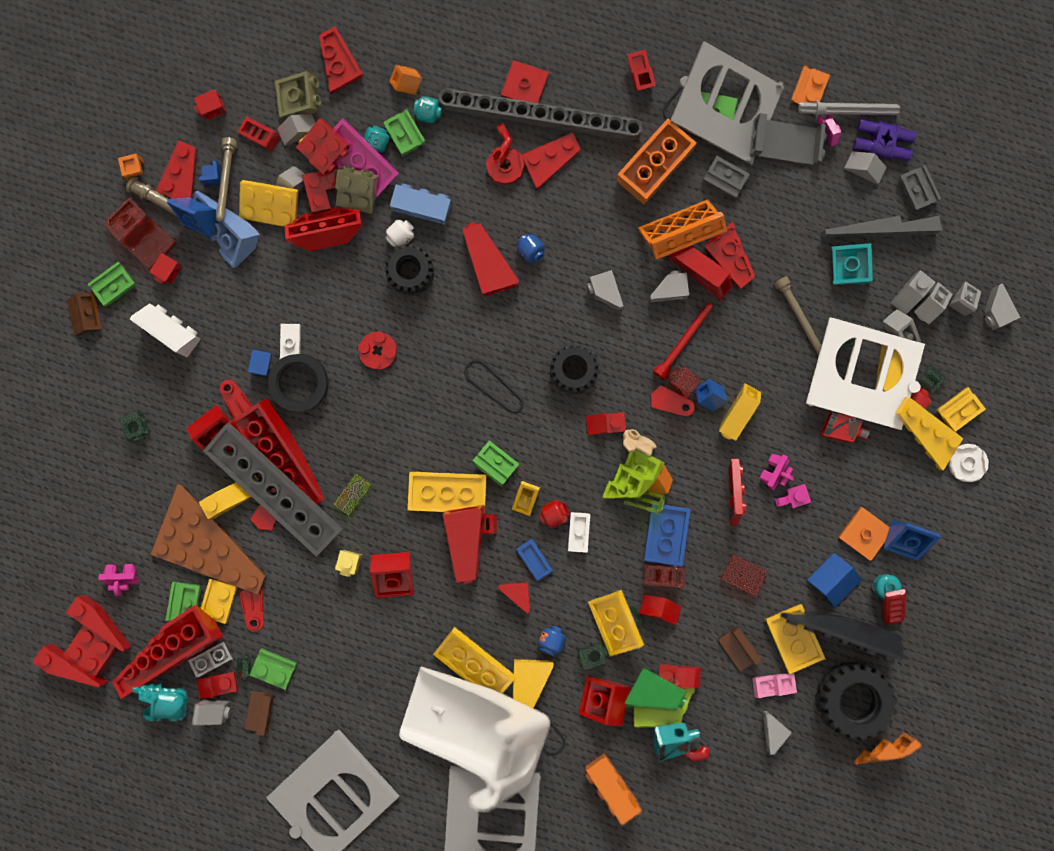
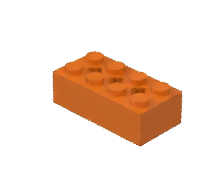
M667 119L617 174L616 181L645 205L691 154L697 143L677 125L670 122V119ZM643 174L647 175V177L642 178L640 177V175L643 176Z

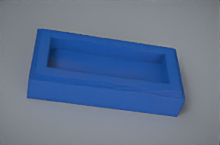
M530 539L516 549L536 581H539L553 571L533 539Z

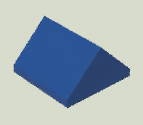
M190 197L174 198L166 201L185 227L209 238L212 237L216 209Z
M892 520L884 549L918 561L941 536L909 523Z
M835 553L807 579L834 608L862 581L854 568Z

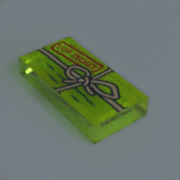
M356 473L333 505L350 516L372 484Z

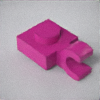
M827 114V119L818 115L817 123L819 125L826 124V140L830 146L837 145L841 129L832 119L833 115Z
M805 484L786 489L787 496L774 499L777 507L790 503L791 508L811 503Z

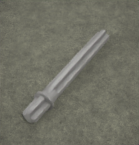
M818 100L814 103L801 102L798 106L799 113L813 114L814 116H818V114L898 115L900 106L897 104L822 103Z

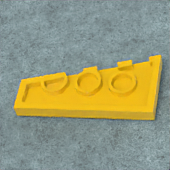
M905 397L895 414L908 431L913 433L918 444L923 446L926 450L925 453L936 463L935 466L939 470L944 471L963 438L910 397Z

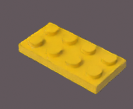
M409 472L408 510L446 512L447 510L478 505L485 506L487 475Z
M455 627L433 654L465 681L493 689L501 694L516 677Z

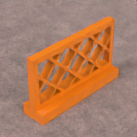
M708 200L638 228L639 233L651 248L656 260L727 231L724 214L718 212ZM699 216L701 219H694V217Z

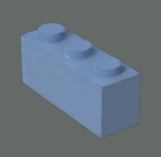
M407 184L395 186L390 203L392 211L446 225L452 206L451 199H448L447 195L430 194L431 192L426 189L415 190Z

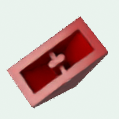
M528 582L505 583L498 586L499 590L526 613L530 611Z
M644 595L639 614L676 625L681 606L666 598Z

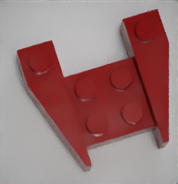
M86 595L77 596L66 613L83 624L70 646L64 652L53 643L45 645L32 663L48 674L101 687L106 685L108 681L102 678L100 674L117 649L124 652L130 650L132 646L100 604Z

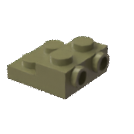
M305 71L275 81L280 118L285 119L290 115L319 112L321 98L317 95L316 88L319 87V81L315 75Z
M347 165L338 169L335 189H337L336 205L372 214L375 207L379 175H374L369 170H354V167Z

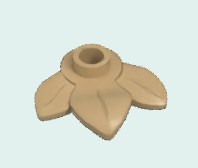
M636 430L624 431L623 445L629 452L638 449L650 456L652 449H656V445L652 440L640 436Z

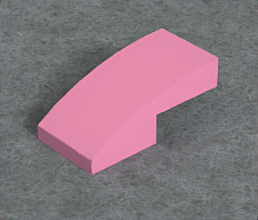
M794 673L752 678L756 698L797 693Z

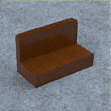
M76 293L67 299L75 336H79L84 332L102 330L94 293Z
M736 626L718 639L739 671H743L753 663L757 665L762 661L739 627Z
M254 690L251 692L245 724L246 730L257 731L256 735L265 736L268 733L275 694Z

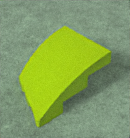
M638 449L630 452L626 463L620 464L614 481L608 482L603 498H633L642 496L655 482L665 463L651 455H646Z
M681 688L686 691L684 697L687 700L683 708L678 707L676 712L634 708V727H658L681 723L695 688Z

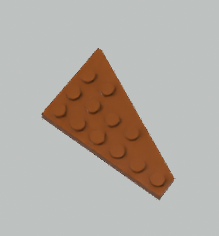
M178 484L151 555L252 593L260 594L266 575L256 566L252 559H249L240 546L227 535V532L214 519L207 518L201 505L184 486Z

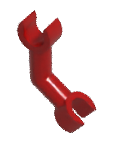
M501 123L496 127L504 142L499 149L494 150L492 156L494 160L500 156L501 162H504L506 160L505 153L512 143V138L504 124Z

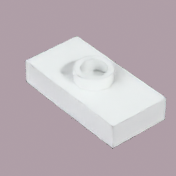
M281 324L280 359L287 355L300 354L301 325Z
M571 512L568 551L588 552L590 514Z

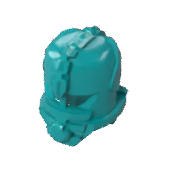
M162 683L132 688V692L139 694V700L151 703V706L145 709L143 717L148 721H155L156 719L161 721L164 718L170 721H180L187 715L188 696L187 692L181 688H162Z

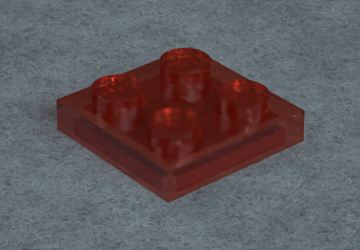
M129 197L103 223L118 242L124 246L151 218L134 199Z
M149 216L122 242L149 270H151L161 253L167 255L177 244Z

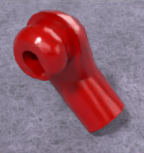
M706 746L700 747L699 750H692L690 748V751L683 755L693 762L704 761L708 759L710 750Z

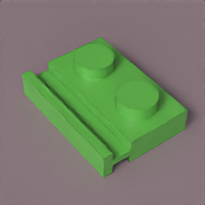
M407 109L403 113H399L383 122L402 156L417 149L418 146L426 144L425 139Z
M117 262L88 283L105 307L137 285L120 262Z
M490 440L471 462L501 487L519 465V463Z
M172 582L166 621H171L194 605L199 606L202 585Z
M261 648L250 676L286 690L297 662Z

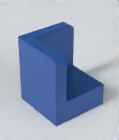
M213 161V165L202 166V176L199 177V181L204 186L220 185L222 166L219 162Z
M252 349L248 372L269 377L271 371L269 365L272 354Z
M711 379L706 380L695 388L698 403L711 411L717 410L728 402L724 387Z

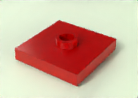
M513 60L501 97L539 103L549 72Z

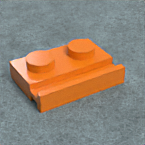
M804 65L790 102L797 103L798 105L801 102L814 103L816 100L820 102L830 75L813 68L809 69Z

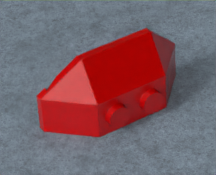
M336 207L304 214L295 219L291 224L285 225L286 242L309 251L347 244L362 226L360 211L346 207Z

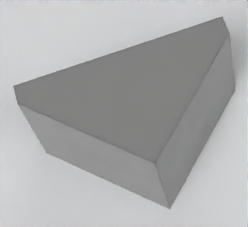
M312 114L290 115L277 128L284 146L301 140L314 126L315 120Z
M852 151L844 169L878 185L886 170V166L874 153Z
M293 166L278 176L275 186L297 189L299 192L304 186L302 175L305 173Z
M965 281L949 306L966 316L977 309L981 291Z
M763 711L766 749L772 755L777 752L792 732L767 711Z

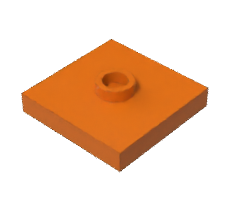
M860 507L838 538L864 558L871 561L886 541L890 527L866 509Z

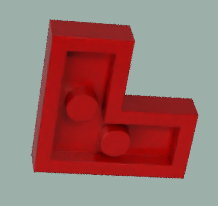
M338 167L331 173L322 174L320 171L302 175L311 213L330 209L326 190L335 188Z

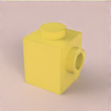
M341 550L335 570L340 571V575L351 577V574H357L362 555Z

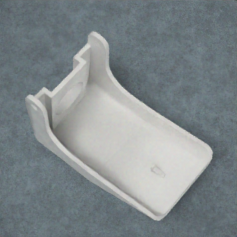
M421 666L399 736L410 744L449 760L480 776L487 783L488 787L472 796L470 804L476 809L487 811L530 784L550 727V721L545 714L493 689Z

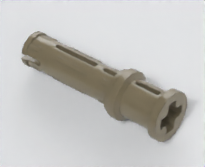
M135 176L128 181L126 191L133 192L139 195L140 199L149 200L175 215L166 202L168 198L154 191L151 185H145L138 181V178Z

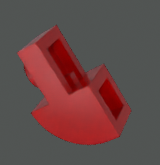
M646 50L627 54L626 57L631 72L630 77L635 91L655 87L656 84L652 68L649 66Z
M660 664L659 677L679 688H699L701 667Z

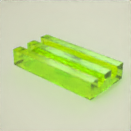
M651 491L644 493L660 498L659 502L644 497H633V499L657 505V509L631 502L632 498L624 500L626 505L661 515L666 496Z

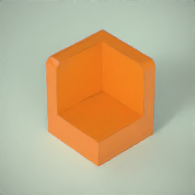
M395 65L389 82L396 91L415 95L422 77L415 69Z
M138 154L118 158L121 174L127 181L132 176L143 174L141 164H144V161Z
M665 465L655 482L648 489L651 495L669 493L673 479Z

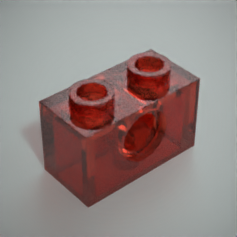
M683 365L680 369L676 367L667 378L670 380L667 385L687 398L702 379Z
M644 564L643 584L684 588L686 568Z

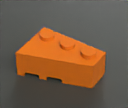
M605 753L585 766L587 779L591 784L595 783L598 788L596 790L602 800H606L609 805L608 809L614 817H617L621 825L641 812L639 802Z

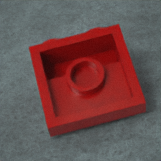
M319 118L296 148L322 174H326L327 172L331 173L337 167L336 161L339 158L343 159L349 152L347 148L350 146V143L327 122Z

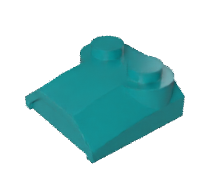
M871 243L832 247L833 285H865L873 283Z

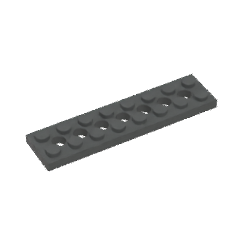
M227 423L203 450L206 455L316 557L343 529L230 423ZM227 446H231L234 449L233 455L227 452ZM241 459H245L248 462V468H244L241 465ZM255 472L262 475V481H258L255 478ZM269 486H274L277 489V494H272L269 491ZM283 499H288L291 502L290 508L283 504ZM298 512H302L305 515V521L298 518ZM312 525H315L319 528V534H315L312 531Z

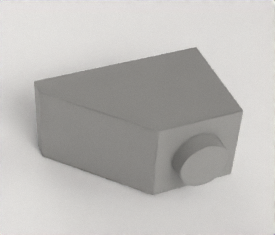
M612 270L590 277V283H587L590 295L594 294L595 299L617 310H622L624 306Z
M920 270L909 279L890 304L902 313L907 314L936 282Z
M681 271L670 272L651 294L649 302L687 299L689 296L687 273H681Z
M937 282L918 304L914 312L920 320L930 324L945 310L953 294Z
M1003 283L992 288L984 312L986 316L985 322L992 330L1020 318Z
M898 309L883 321L888 334L922 343L914 320Z
M206 698L195 705L192 725L223 724L229 719L231 714V707H228L229 701Z

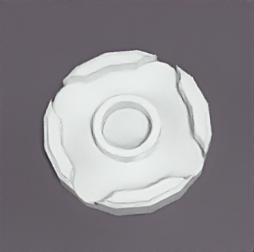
M964 444L958 446L948 466L956 479L962 482H974L981 479L984 473H986L989 461L986 453L978 446Z

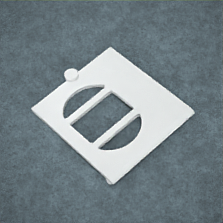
M829 318L806 404L902 430L903 423L895 412L905 397H911V393H916L920 390V384L915 379L925 344L835 318ZM855 338L845 379L842 380L835 365L836 354L844 342ZM863 339L887 346L875 390L851 383ZM895 349L902 361V374L893 388L883 392L891 357Z

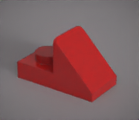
M624 412L586 416L588 435L617 433L626 430Z
M235 671L196 679L200 698H213L217 695L238 691Z

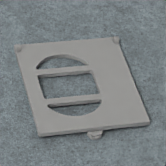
M704 41L689 76H684L679 81L683 91L670 122L740 160L753 164L755 156H750L754 118L759 113L767 114V120H771L784 88L782 86L783 83L775 82ZM721 66L708 102L705 104L701 95L702 79L709 69ZM728 69L748 80L747 87L733 120L712 109ZM755 85L759 94L758 111L750 121L740 124L739 121Z
M338 729L266 798L292 826L289 832L292 838L301 836L314 851H342L386 808L397 800L399 794ZM340 773L354 774L366 783L370 792L369 807L339 776ZM331 779L340 786L363 812L346 830L336 822L314 797ZM308 803L319 812L338 833V836L323 835L312 827L307 816Z
M450 766L445 851H486L478 840L522 843L521 847L516 851H535L540 773L534 772L530 784L518 792L523 797L525 803L503 801L493 807L526 811L524 835L518 836L478 832L479 809L474 808L470 804L472 796L488 787L487 783L477 774L461 766Z

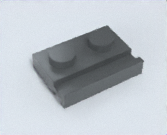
M716 156L703 182L736 199L749 173Z
M926 165L898 177L914 211L941 200Z

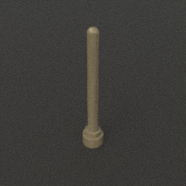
M231 137L223 138L221 144L224 160L216 219L219 222L224 220L232 154L237 150V140Z
M785 276L773 284L777 290L779 289L780 292L784 293L819 356L822 346L790 290L791 286L789 283L791 282L789 278Z

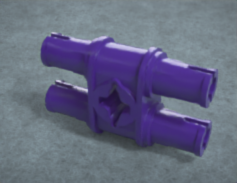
M863 119L859 121L857 131L873 134L874 139L870 141L856 137L853 149L874 153L877 156L887 158V160L896 158L910 161L913 150L896 147V141L914 143L917 132L901 129L899 125L882 123V121H877V123Z

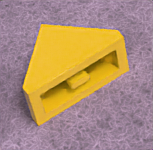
M521 481L512 510L530 516L540 487Z

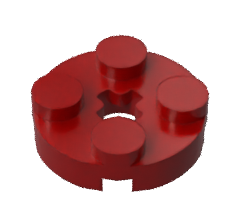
M510 146L505 153L506 163L511 164L507 170L500 167L503 165L499 158L500 156L494 160L491 153L487 159L488 175L497 184L509 185L515 183L521 178L524 171L522 155Z
M381 331L366 335L358 346L361 361L367 367L374 370H383L390 367L397 355L396 343L389 335ZM377 346L378 348H380L382 346L383 349L381 350L382 354L380 356L378 354H373V352L375 351L374 347Z

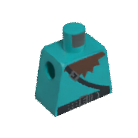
M685 723L654 727L653 744L659 762L688 753L690 751V743L700 741L698 729L687 731Z

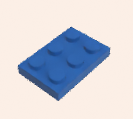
M652 503L644 561L683 567L691 509Z

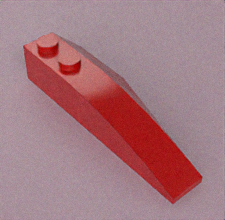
M268 398L257 403L229 422L316 504L324 500L320 487L302 451Z
M194 605L163 625L160 632L148 642L143 651H140L135 656L136 658L133 662L128 664L112 682L120 699L134 693L132 692L133 687L140 688L143 685L150 684L222 639L224 636L216 621L197 605Z

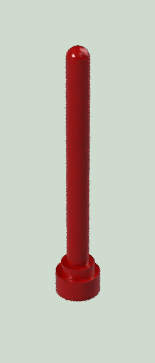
M707 303L664 363L654 368L652 372L662 380L668 377L669 367L713 308L712 303Z

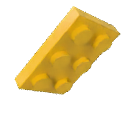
M246 180L240 182L239 217L242 219L279 226L291 224L297 219V189Z
M622 590L588 602L610 656L634 650L644 645Z
M802 604L765 619L789 674L825 659L814 633L804 630V625L798 623L796 627L785 623L786 618L780 616L781 613L805 612Z

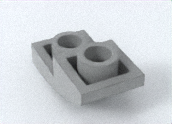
M222 642L188 660L198 678L228 662L232 657L225 643Z

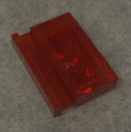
M732 554L720 579L757 597L768 571Z

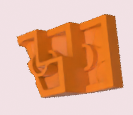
M903 732L893 744L883 739L871 753L865 749L853 762L859 765L901 758L916 751L921 744Z

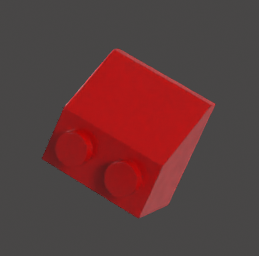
M216 405L188 426L187 431L191 440L203 451L231 419ZM227 446L226 450L229 453L231 450H233V448L231 446Z
M410 552L371 555L370 574L376 598L414 595Z
M587 676L579 715L605 725L622 726L626 710L625 702L629 696L630 687L617 682Z

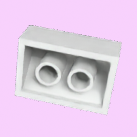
M148 304L130 317L131 321L173 351L185 357L190 355L201 340L196 336L197 331L189 326L187 328L183 327L180 319L174 315L172 317L166 315L167 310L158 304L156 307Z

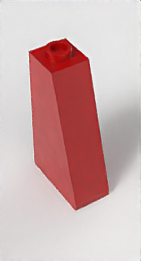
M481 223L466 225V228L462 230L483 297L518 287L519 281Z
M693 246L666 256L719 301L733 287L731 273Z
M484 505L447 510L443 514L456 582L469 584L474 582L479 575Z

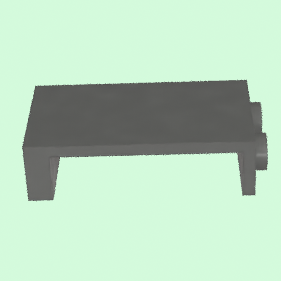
M759 113L754 118L750 156L816 166L825 156L823 144L827 137V131H825L826 124L812 128L767 120V114Z

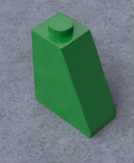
M643 668L625 702V706L628 708L676 712L678 707L683 708L687 700L684 697L686 691Z

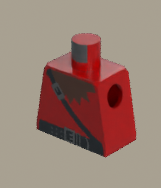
M830 410L819 436L845 443H854L856 437L866 440L870 430L861 426L863 419Z

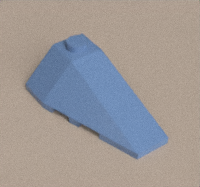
M196 191L194 200L216 209L217 215L218 203L203 193ZM225 208L224 220L222 222L217 221L215 215L211 239L212 241L217 240L221 247L219 249L221 256L235 268L256 249L260 234L247 221Z

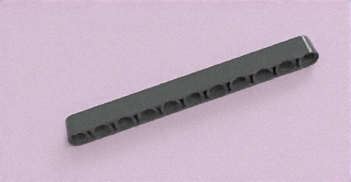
M444 89L439 93L440 106L448 112L627 141L638 140L642 131L641 122L633 118L453 89ZM447 97L452 98V101L449 103L443 102ZM468 100L471 104L463 106L462 102ZM484 103L490 105L487 109L480 107ZM502 106L508 108L505 112H500L498 109ZM523 109L527 113L524 115H519L517 111ZM542 112L545 114V116L543 118L536 117V114ZM560 115L564 119L562 121H556L554 117ZM579 118L582 120V123L575 124L573 120ZM597 121L601 125L599 127H593L591 123ZM616 124L619 126V129L612 130L610 125ZM634 127L638 132L631 133L628 129Z

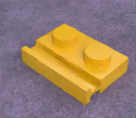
M966 387L936 409V411L942 416L941 418L947 426L956 432L983 412L985 407L975 394L970 391V388Z
M209 579L201 609L215 621L226 624L237 587L222 581Z

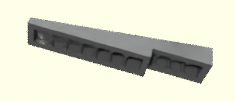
M900 216L826 229L821 233V237L852 238L937 235L942 231L939 216L903 223Z

